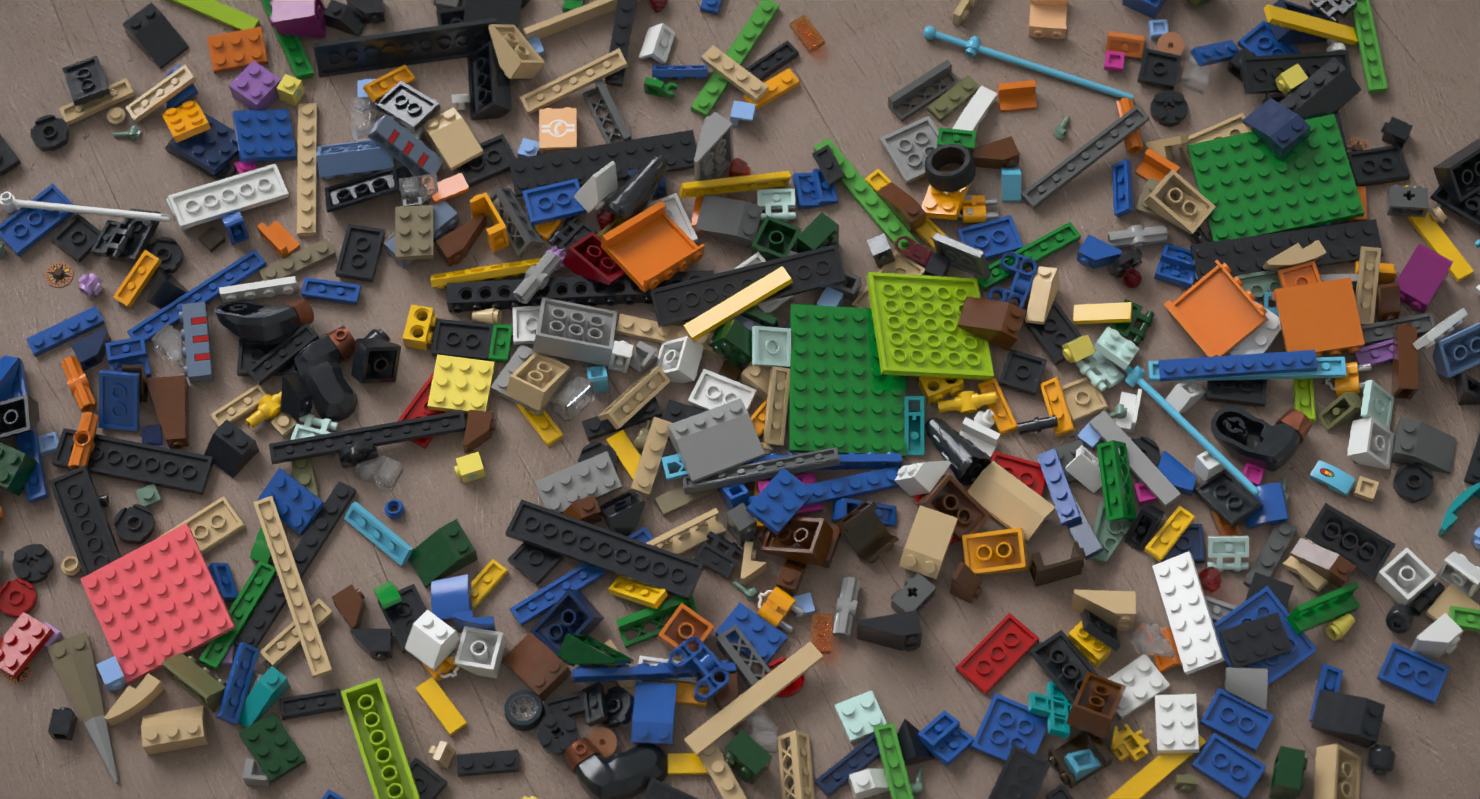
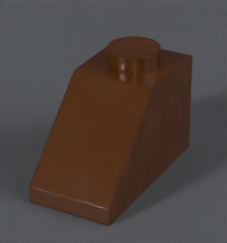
M1399 282L1379 285L1375 305L1378 322L1398 319L1401 312Z
M469 410L463 441L465 453H470L491 438L492 431L496 430L497 423L496 419L493 418L492 412Z
M594 494L575 501L562 512V514L590 524L602 521L601 510Z
M787 559L782 566L776 586L790 596H796L808 565Z
M961 562L952 577L950 594L972 604L974 598L978 599L982 593V580L965 563Z
M352 584L333 595L332 600L351 629H359L365 608L363 603L365 597L359 588L355 589Z

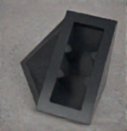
M157 268L147 302L162 309L189 291L172 275Z
M1456 374L1455 382L1458 405H1480V382L1466 374Z
M904 719L897 733L905 766L935 759V756L917 736L920 731L906 719Z

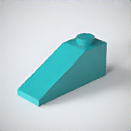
M905 396L906 455H925L926 396Z
M273 666L258 680L244 701L238 723L245 728L258 722L290 687L288 679Z

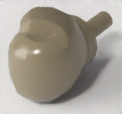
M650 420L646 421L645 428L639 429L634 440V446L640 450L644 448L651 425Z

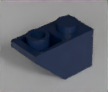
M106 328L96 330L91 335L80 338L71 344L84 371L102 363L106 353L105 343L111 341Z

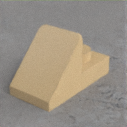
M1188 135L1149 141L1146 142V145L1154 152L1171 161L1174 160L1173 149L1183 147L1182 143L1189 142Z
M745 541L740 577L742 586L747 585L767 570L766 562L756 561L757 550L753 549V542Z

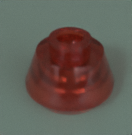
M737 157L732 160L729 178L750 175L751 167H748L747 162Z
M1208 567L1198 574L1202 589L1205 592L1210 591L1212 593L1220 588L1222 581L1218 568Z

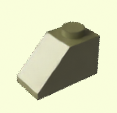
M1344 392L1317 416L1326 430L1330 431L1358 416L1361 413L1363 401L1356 392Z

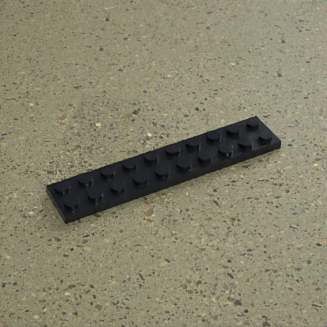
M490 18L313 43L319 78L467 57L489 41H492L489 25L497 24V19Z
M688 130L510 159L509 164L515 197L523 196L522 191L572 179H578L579 186L581 187L592 175L611 161H614L616 165L617 180L628 179L627 170L641 169L647 161L655 155L658 157L660 154L669 161L666 172L694 168L697 146L694 131Z
M1376 219L1193 244L1190 246L1196 282L1217 266L1216 260L1221 264L1225 262L1232 270L1229 274L1234 278V276L1267 271L1262 267L1266 261L1297 243L1304 249L1317 240L1320 241L1327 253L1315 261L1316 266L1359 261L1361 246L1381 248L1382 257L1383 251Z
M837 244L651 289L650 293L658 326L660 328L693 320L782 266L791 277L793 283L759 303L845 283L846 278Z
M522 499L505 532L506 536L645 586L664 589L667 594L690 601L705 567L704 563Z

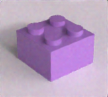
M253 60L229 85L232 97L250 110H267L279 97L276 88L281 79Z

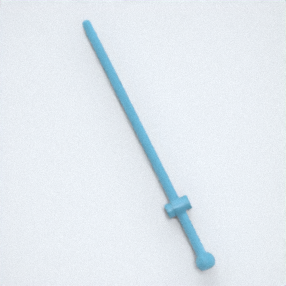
M927 26L923 33L926 40H933L935 38L965 48V55L971 58L981 53L1120 99L1129 98L1132 101L1134 100L1132 94L983 47L980 44L981 39L975 36L965 41L937 32L933 26Z
M1130 365L1127 366L1124 370L1127 373L1125 379L1127 384L1131 387L1138 384L1250 493L1255 496L1259 495V489L1144 380L1143 376L1146 372L1137 365L1134 369Z

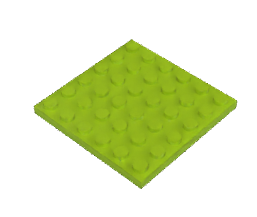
M868 272L866 277L881 374L979 380L993 379L994 372L988 341L957 327L965 298L967 296L980 298L977 279Z

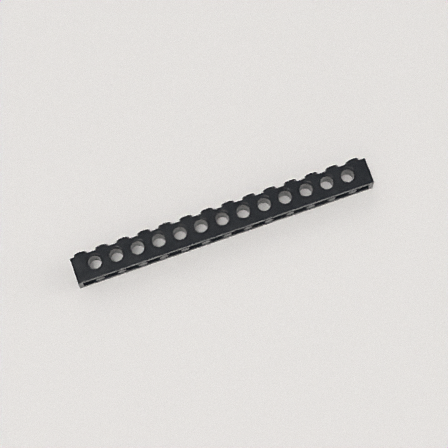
M714 270L677 272L669 280L659 283L656 288L712 275ZM627 274L610 285L582 276L550 278L547 285L542 290L539 289L527 304L519 302L513 296V292L524 279L447 283L448 310L454 313H462L463 311L473 312L490 308L513 310V307L541 306L542 297L591 307L596 305L613 306L615 304L653 303L650 293L651 289L646 292L635 291L640 288ZM561 292L566 293L565 295H559Z

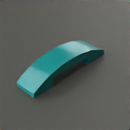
M1480 482L1462 492L1450 505L1438 531L1440 538L1455 525L1458 519L1455 514L1475 496L1480 500Z

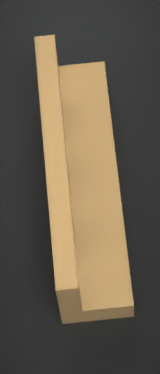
M660 366L647 370L597 417L600 421L608 419L615 429H619L670 382V379Z
M717 508L646 543L678 555H683L701 546L703 541L706 543L711 541L706 538L709 531L723 535L726 533V529L719 519Z
M794 730L778 736L782 799H792L793 797L795 799H815L809 734ZM790 739V746L786 750L785 740ZM789 758H791V759H792V765H791L790 769L788 770V769H787V762H788ZM792 777L794 780V784L792 788L789 789L788 783Z

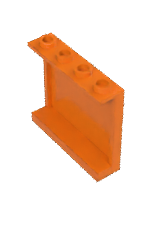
M662 200L602 235L601 248L643 292L656 288L659 283L669 280L675 273L685 270L688 265L700 261L704 253L705 245L697 246L665 213L666 205Z
M1218 260L1215 261L1217 264L1215 268L1174 302L1168 300L1164 303L1167 310L1208 357L1226 356L1269 320L1265 315L1267 310L1262 304L1257 305L1253 301L1255 299L1254 295L1249 290L1245 292L1242 288L1244 284L1237 276L1233 278L1229 274L1232 270L1225 262L1221 264Z
M1351 277L1280 288L1272 292V300L1276 301L1286 352L1315 350L1316 357H1322L1325 354L1337 356L1343 351H1348V353L1359 352L1360 348L1365 345Z

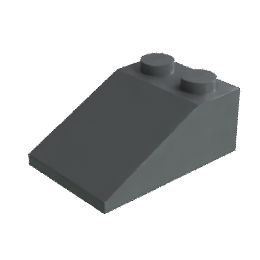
M704 195L695 230L748 248L756 237L763 207L747 201Z
M1400 417L1396 427L1391 462L1402 465L1406 463H1419L1426 466L1429 470L1450 474L1455 437L1420 421Z

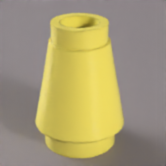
M1347 613L1328 623L1325 629L1326 634L1334 641L1341 640L1355 623V619L1351 614Z

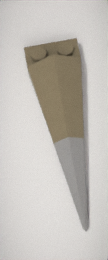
M83 632L47 646L58 675L114 781L118 783L107 723L104 718L105 712L94 653L87 633Z

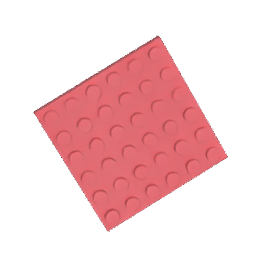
M187 523L80 579L127 684H131L148 673L150 674L163 667L161 663L164 660L179 653L186 655L236 628Z

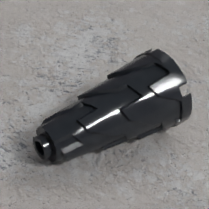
M661 154L658 157L655 155L638 172H635L625 184H622L605 203L627 221L647 209L649 201L657 191V186L667 171V163L669 161Z
M930 418L926 422L927 435L942 455V459L951 462L949 468L954 473L956 479L962 485L974 483L971 479L974 477L977 479L980 473L991 463L989 455L981 451L970 440L964 438L959 432L952 429L942 419Z

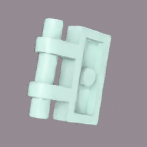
M795 188L757 190L758 206L763 207V210L766 212L761 214L760 221H764L766 216L783 220V222L796 220V212H788V209L795 208ZM771 209H782V213H771Z
M1098 351L1087 356L1084 361L1081 359L1076 363L1080 368L1079 371L1091 380V384L1095 388L1098 387L1101 392L1107 387L1111 388L1120 383L1125 377L1107 357Z
M312 414L305 415L299 418V421L304 422V425L296 424L290 440L332 433L328 431L330 429L337 430L338 423L332 422L328 418H316ZM312 426H320L321 429L312 428Z
M1208 536V557L1216 558L1215 562H1208L1207 569L1215 570L1216 572H1222V570H1233L1234 572L1248 570V562H1241V557H1249V537ZM1223 557H1234L1233 562H1223Z

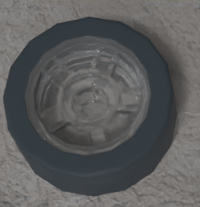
M518 690L507 698L504 705L505 717L509 725L514 729L520 731L531 730L542 721L544 715L542 701L533 691ZM522 708H525L527 712L521 713Z

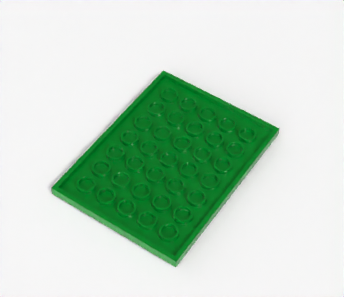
M1334 114L1304 120L1311 126L1309 138L1282 159L1269 149L1252 131L1187 145V152L1198 191L1216 206L1206 218L1213 242L1300 230L1364 216L1362 203Z
M791 304L789 452L808 453L837 447L838 454H848L850 452L856 454H867L869 452L886 454L888 452L902 454V458H906V376L881 374L871 308Z

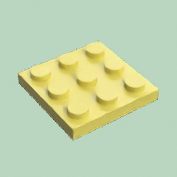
M437 355L427 405L428 409L445 412L463 410V414H468L469 410L487 411L495 362Z

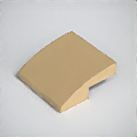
M1450 584L1429 608L1426 615L1436 621L1445 613L1449 616L1451 605L1480 610V605Z

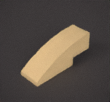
M1319 240L1304 249L1297 243L1266 261L1262 267L1265 270H1282L1313 260L1316 261L1327 252Z
M148 673L136 689L129 685L104 718L108 725L114 726L146 708L165 689L161 681Z

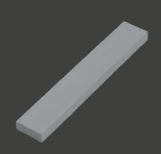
M1105 411L1089 421V425L1105 442L1115 440L1126 443L1130 470L1165 508L1181 496V493Z

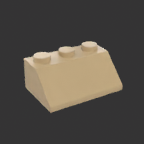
M204 705L144 715L141 724L142 745L147 755L208 745Z
M1339 744L1317 747L1313 799H1359L1362 757Z

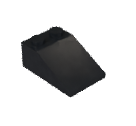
M149 3L123 23L126 35L160 69L189 48L188 44L163 13L152 3Z
M915 610L857 620V639L900 651H914L921 646L922 631L918 612Z
M1321 689L1319 690L1311 728L1367 749L1378 741L1385 705L1368 698Z

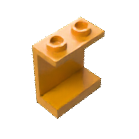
M486 192L478 194L469 200L472 217L475 218L484 213L485 216H489L494 225L486 229L489 248L492 253L510 246L507 228Z

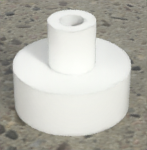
M1332 40L1330 42L1331 45L1326 50L1327 52L1346 51L1343 43Z
M470 94L451 95L452 103H457L458 110H465V103L470 102Z
M989 409L986 412L979 411L974 417V421L990 429L994 424L992 418L994 413Z

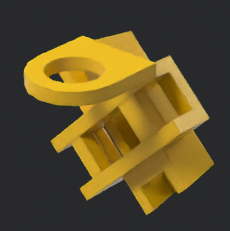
M1125 724L1124 729L1118 732V726L1114 727L1111 750L1120 763L1129 757L1135 763L1148 754L1145 747L1148 746L1150 740L1144 739L1141 735L1143 732L1141 729L1133 733L1130 727Z

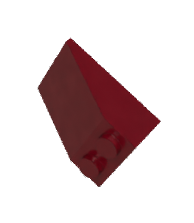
M594 232L589 233L568 247L563 264L576 275L610 285L626 274L601 248L602 239Z

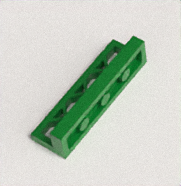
M1111 440L1097 444L1107 521L1136 520L1126 443Z
M1354 582L1298 605L1286 619L1297 635L1342 617L1347 613L1358 610L1360 604L1353 594L1360 586L1357 582Z
M693 595L690 601L675 597L662 602L657 609L649 607L617 619V629L625 648L657 637L666 625L662 623L664 617L672 616L681 603L699 615L694 604ZM652 623L657 625L655 631L649 633L643 630L646 624ZM630 630L638 632L635 639L627 641L625 632Z

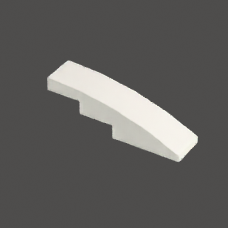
M981 86L952 129L977 131L980 122L987 115L988 109L996 100L998 93Z

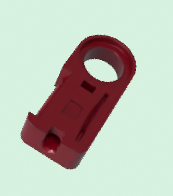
M900 236L894 242L896 251L921 265H926L933 253L932 250L919 245L915 240L907 236ZM901 239L908 241L909 245L906 250H901L898 247Z

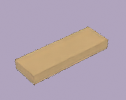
M257 384L210 414V417L218 428L226 419L234 424L256 410L259 401L267 394Z

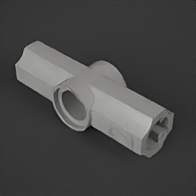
M1134 225L1128 228V230L1108 232V244L1118 249L1131 247L1136 250L1137 248L1143 249L1150 244L1167 242V231L1164 225L1146 228L1142 225Z
M547 251L536 266L532 265L527 270L524 280L513 292V296L519 302L527 304L539 289L542 290L547 285L550 275L561 263V259L557 254Z
M853 577L843 579L840 598L838 597L836 604L833 636L839 639L850 638L853 619L856 617L860 580Z

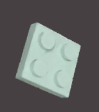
M753 326L752 365L790 368L791 329Z
M1110 327L1105 329L1093 347L1123 370L1127 368L1139 350L1132 341L1126 340L1118 331Z
M1366 381L1360 416L1363 418L1373 417L1390 430L1394 396L1375 381Z
M872 690L834 705L850 743L873 735L874 727L887 724Z

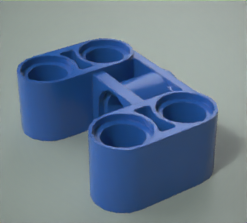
M1009 251L1002 256L1000 268L1014 275L1009 290L994 287L990 290L987 299L993 300L992 294L998 293L1001 296L1000 301L1010 303V300H1016L1019 303V307L1022 308L1031 289L1037 264L1031 258ZM1011 258L1014 261V265L1008 266L1004 260ZM1023 265H1029L1032 271L1029 273L1025 272Z
M694 636L686 639L671 651L667 661L670 670L679 672L691 664L702 674L703 678L696 684L693 692L696 701L705 703L726 687L729 673L698 637ZM695 645L698 651L692 652L688 649V646ZM679 657L682 663L676 664L672 658ZM719 675L723 677L724 682L718 683L714 677ZM705 688L707 689L708 694L702 695L699 693L698 689Z

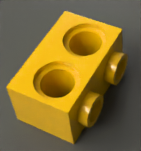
M411 305L402 338L405 347L427 350L428 345L432 344V329L436 327L438 319L434 308ZM417 335H423V336L420 337V338H416V337H415V336H417Z
M919 377L918 386L923 396H926V402L929 405L931 403L937 404L949 396H957L958 393L963 391L964 381L960 378ZM952 380L955 383L949 384L947 381ZM934 387V388H936L937 390H936V391H931V390H929V388Z
M1082 620L1068 634L1069 640L1084 658L1096 668L1111 654L1112 648L1083 630Z

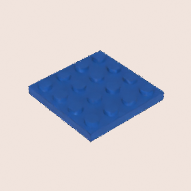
M1266 586L1215 622L1214 628L1225 660L1224 663L1228 668H1232L1219 632L1278 612L1292 651L1243 667L1268 669L1269 686L1316 653L1317 648L1304 632L1297 635L1286 619L1290 614L1271 589Z

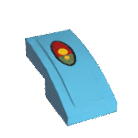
M1320 460L1309 474L1311 480L1325 484L1330 491L1344 496L1348 495L1356 482V479L1349 474Z

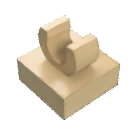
M440 741L438 747H430L428 754L433 755L432 759L441 768L448 769L455 750L447 742Z

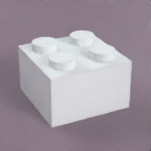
M1406 548L1378 572L1375 582L1398 604L1408 606L1422 591H1425L1432 585L1436 574L1412 551Z

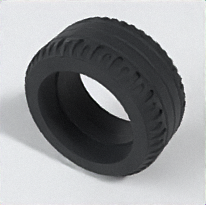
M960 144L941 145L932 150L925 160V171L930 185L942 192H954L965 188L973 181L976 174V166L971 151ZM947 164H962L959 169L952 172L938 171Z

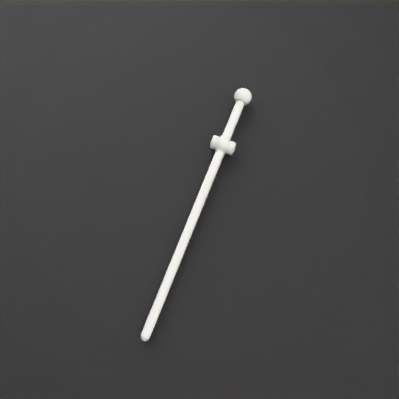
M4 192L0 195V205L8 213L14 212L16 207L161 222H171L172 216L167 214L18 200L10 192Z

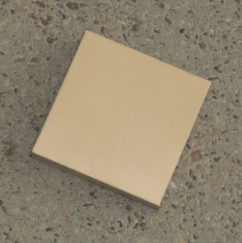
M1087 376L1062 386L1073 423L1108 410L1109 406L1099 388H1095Z

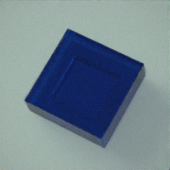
M161 425L141 426L142 443L154 446L163 445Z

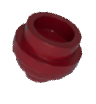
M649 0L656 13L665 8L668 2L667 0Z
M601 209V212L597 214L601 230L615 223V214Z
M1129 269L1123 274L1122 281L1126 287L1136 288L1140 285L1142 277L1139 271Z

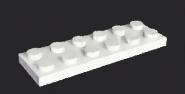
M275 163L168 195V200L182 230L225 217L230 213L242 212L288 198L289 193Z
M1188 551L1153 565L1184 672L1188 675L1225 661L1192 554Z

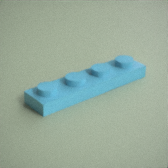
M352 503L344 519L400 566L405 565L413 548L359 503Z

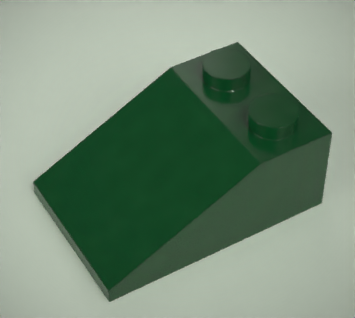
M456 519L439 528L413 549L408 560L424 587L427 588L431 586V581L441 580L475 562L478 558L476 550Z
M566 634L558 656L564 659L563 662L570 666L634 663V659L587 634Z

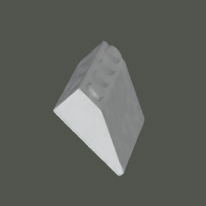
M716 112L711 116H707L702 124L694 158L695 181L719 179L734 162L733 124Z
M542 297L532 352L609 366L613 350L617 312Z
M741 398L668 425L669 439L692 483L765 456L750 415Z

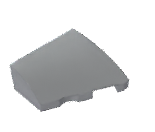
M1226 668L1225 691L1266 711L1268 669Z

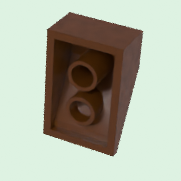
M967 296L957 327L1009 351L1018 340L1026 310L1009 302Z
M950 474L942 475L932 491L924 494L916 504L918 507L921 505L958 518L953 536L962 543V535L975 534L991 516Z
M793 517L778 535L768 529L760 550L764 553L802 564L822 565L834 531L825 519Z
M531 632L502 659L542 701L572 674L569 667Z
M1087 672L1072 704L1066 724L1105 739L1126 686Z

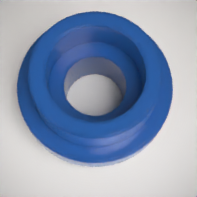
M396 499L388 501L384 507L385 514L392 519L401 517L404 513L403 503ZM393 508H398L396 512L391 511Z

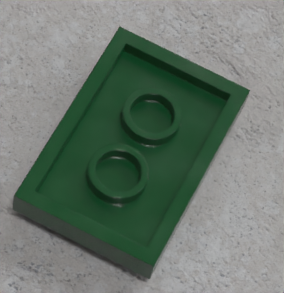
M274 712L238 733L259 767L269 778L270 783L306 763L305 757Z

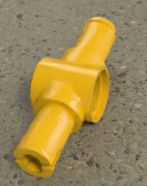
M282 391L272 396L267 394L259 401L257 411L245 420L250 429L253 430L263 420H268L269 418L273 420L282 413L280 412Z
M974 391L958 393L955 399L938 402L939 413L956 410L961 414L974 413L978 411L977 408H980V406L997 403L996 392L979 395Z

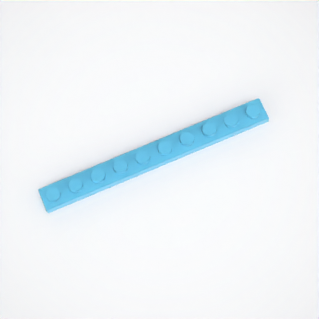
M1316 357L1317 371L1170 381L1345 378L1346 364L1345 357ZM1148 361L1149 382H1164L1160 381L1158 361Z

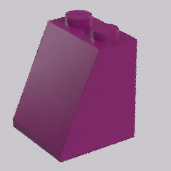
M273 0L270 2L272 11L270 24L278 34L326 38V22L323 14L326 8L322 0Z
M1419 243L1396 281L1399 282L1400 302L1424 314L1446 281L1453 261Z

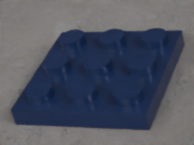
M205 114L211 129L177 143L174 140L170 143V149L215 175L233 160L239 152L235 130Z

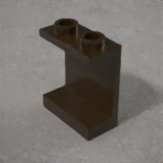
M865 500L836 524L860 561L869 564L877 561L879 555L884 551L893 548L894 543L899 539L897 536L889 534L875 512L878 509L876 503Z
M1078 541L1074 542L1071 559L1044 566L1040 552L1031 555L1029 571L1035 587L1081 574L1086 554L1084 548H1080Z
M1082 730V734L1056 750L1051 747L1048 751L1047 760L1052 763L1051 766L1053 768L1056 767L1059 771L1061 781L1065 785L1068 784L1070 788H1073L1112 764L1113 756L1099 736H1094ZM1090 749L1101 766L1076 781L1064 764L1065 756L1069 753Z

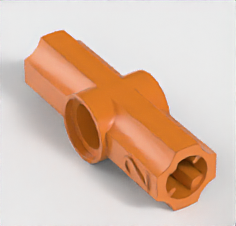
M1122 98L1116 102L1119 118L1134 107L1132 99ZM1140 128L1124 140L1127 153L1137 154L1143 150Z
M68 356L64 358L61 364L67 376V383L72 395L75 396L81 412L93 411L97 405L91 393V386L86 374L83 373L77 357Z
M92 412L82 413L78 431L73 436L74 446L68 465L69 469L75 470L84 465L87 466L90 453L95 447L94 438L100 419L99 415ZM88 440L86 443L80 444L82 441Z

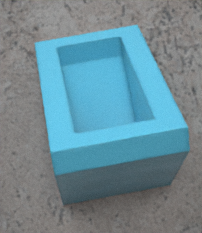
M1001 168L1002 202H1021L1022 174L1020 168Z
M595 365L586 367L590 395L609 392L606 366Z
M1090 749L1069 753L1065 756L1064 764L1076 781L1101 766Z

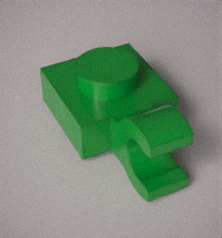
M646 77L644 81L645 93L658 97L665 95L673 99L675 94L670 92V90H678L676 83L664 85L663 81Z

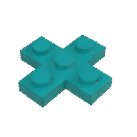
M1049 681L1046 685V696L1034 692L1029 694L1028 712L1047 717L1048 734L1067 739L1070 735V725L1066 724L1072 705L1058 687Z

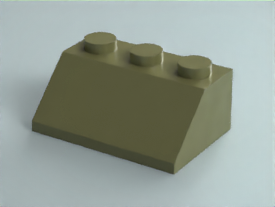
M179 653L161 663L172 681L211 712H214L220 706L226 683L220 678L214 679L212 677L213 674L206 667L200 668L197 665L198 662L192 656L188 655L186 657L183 653Z

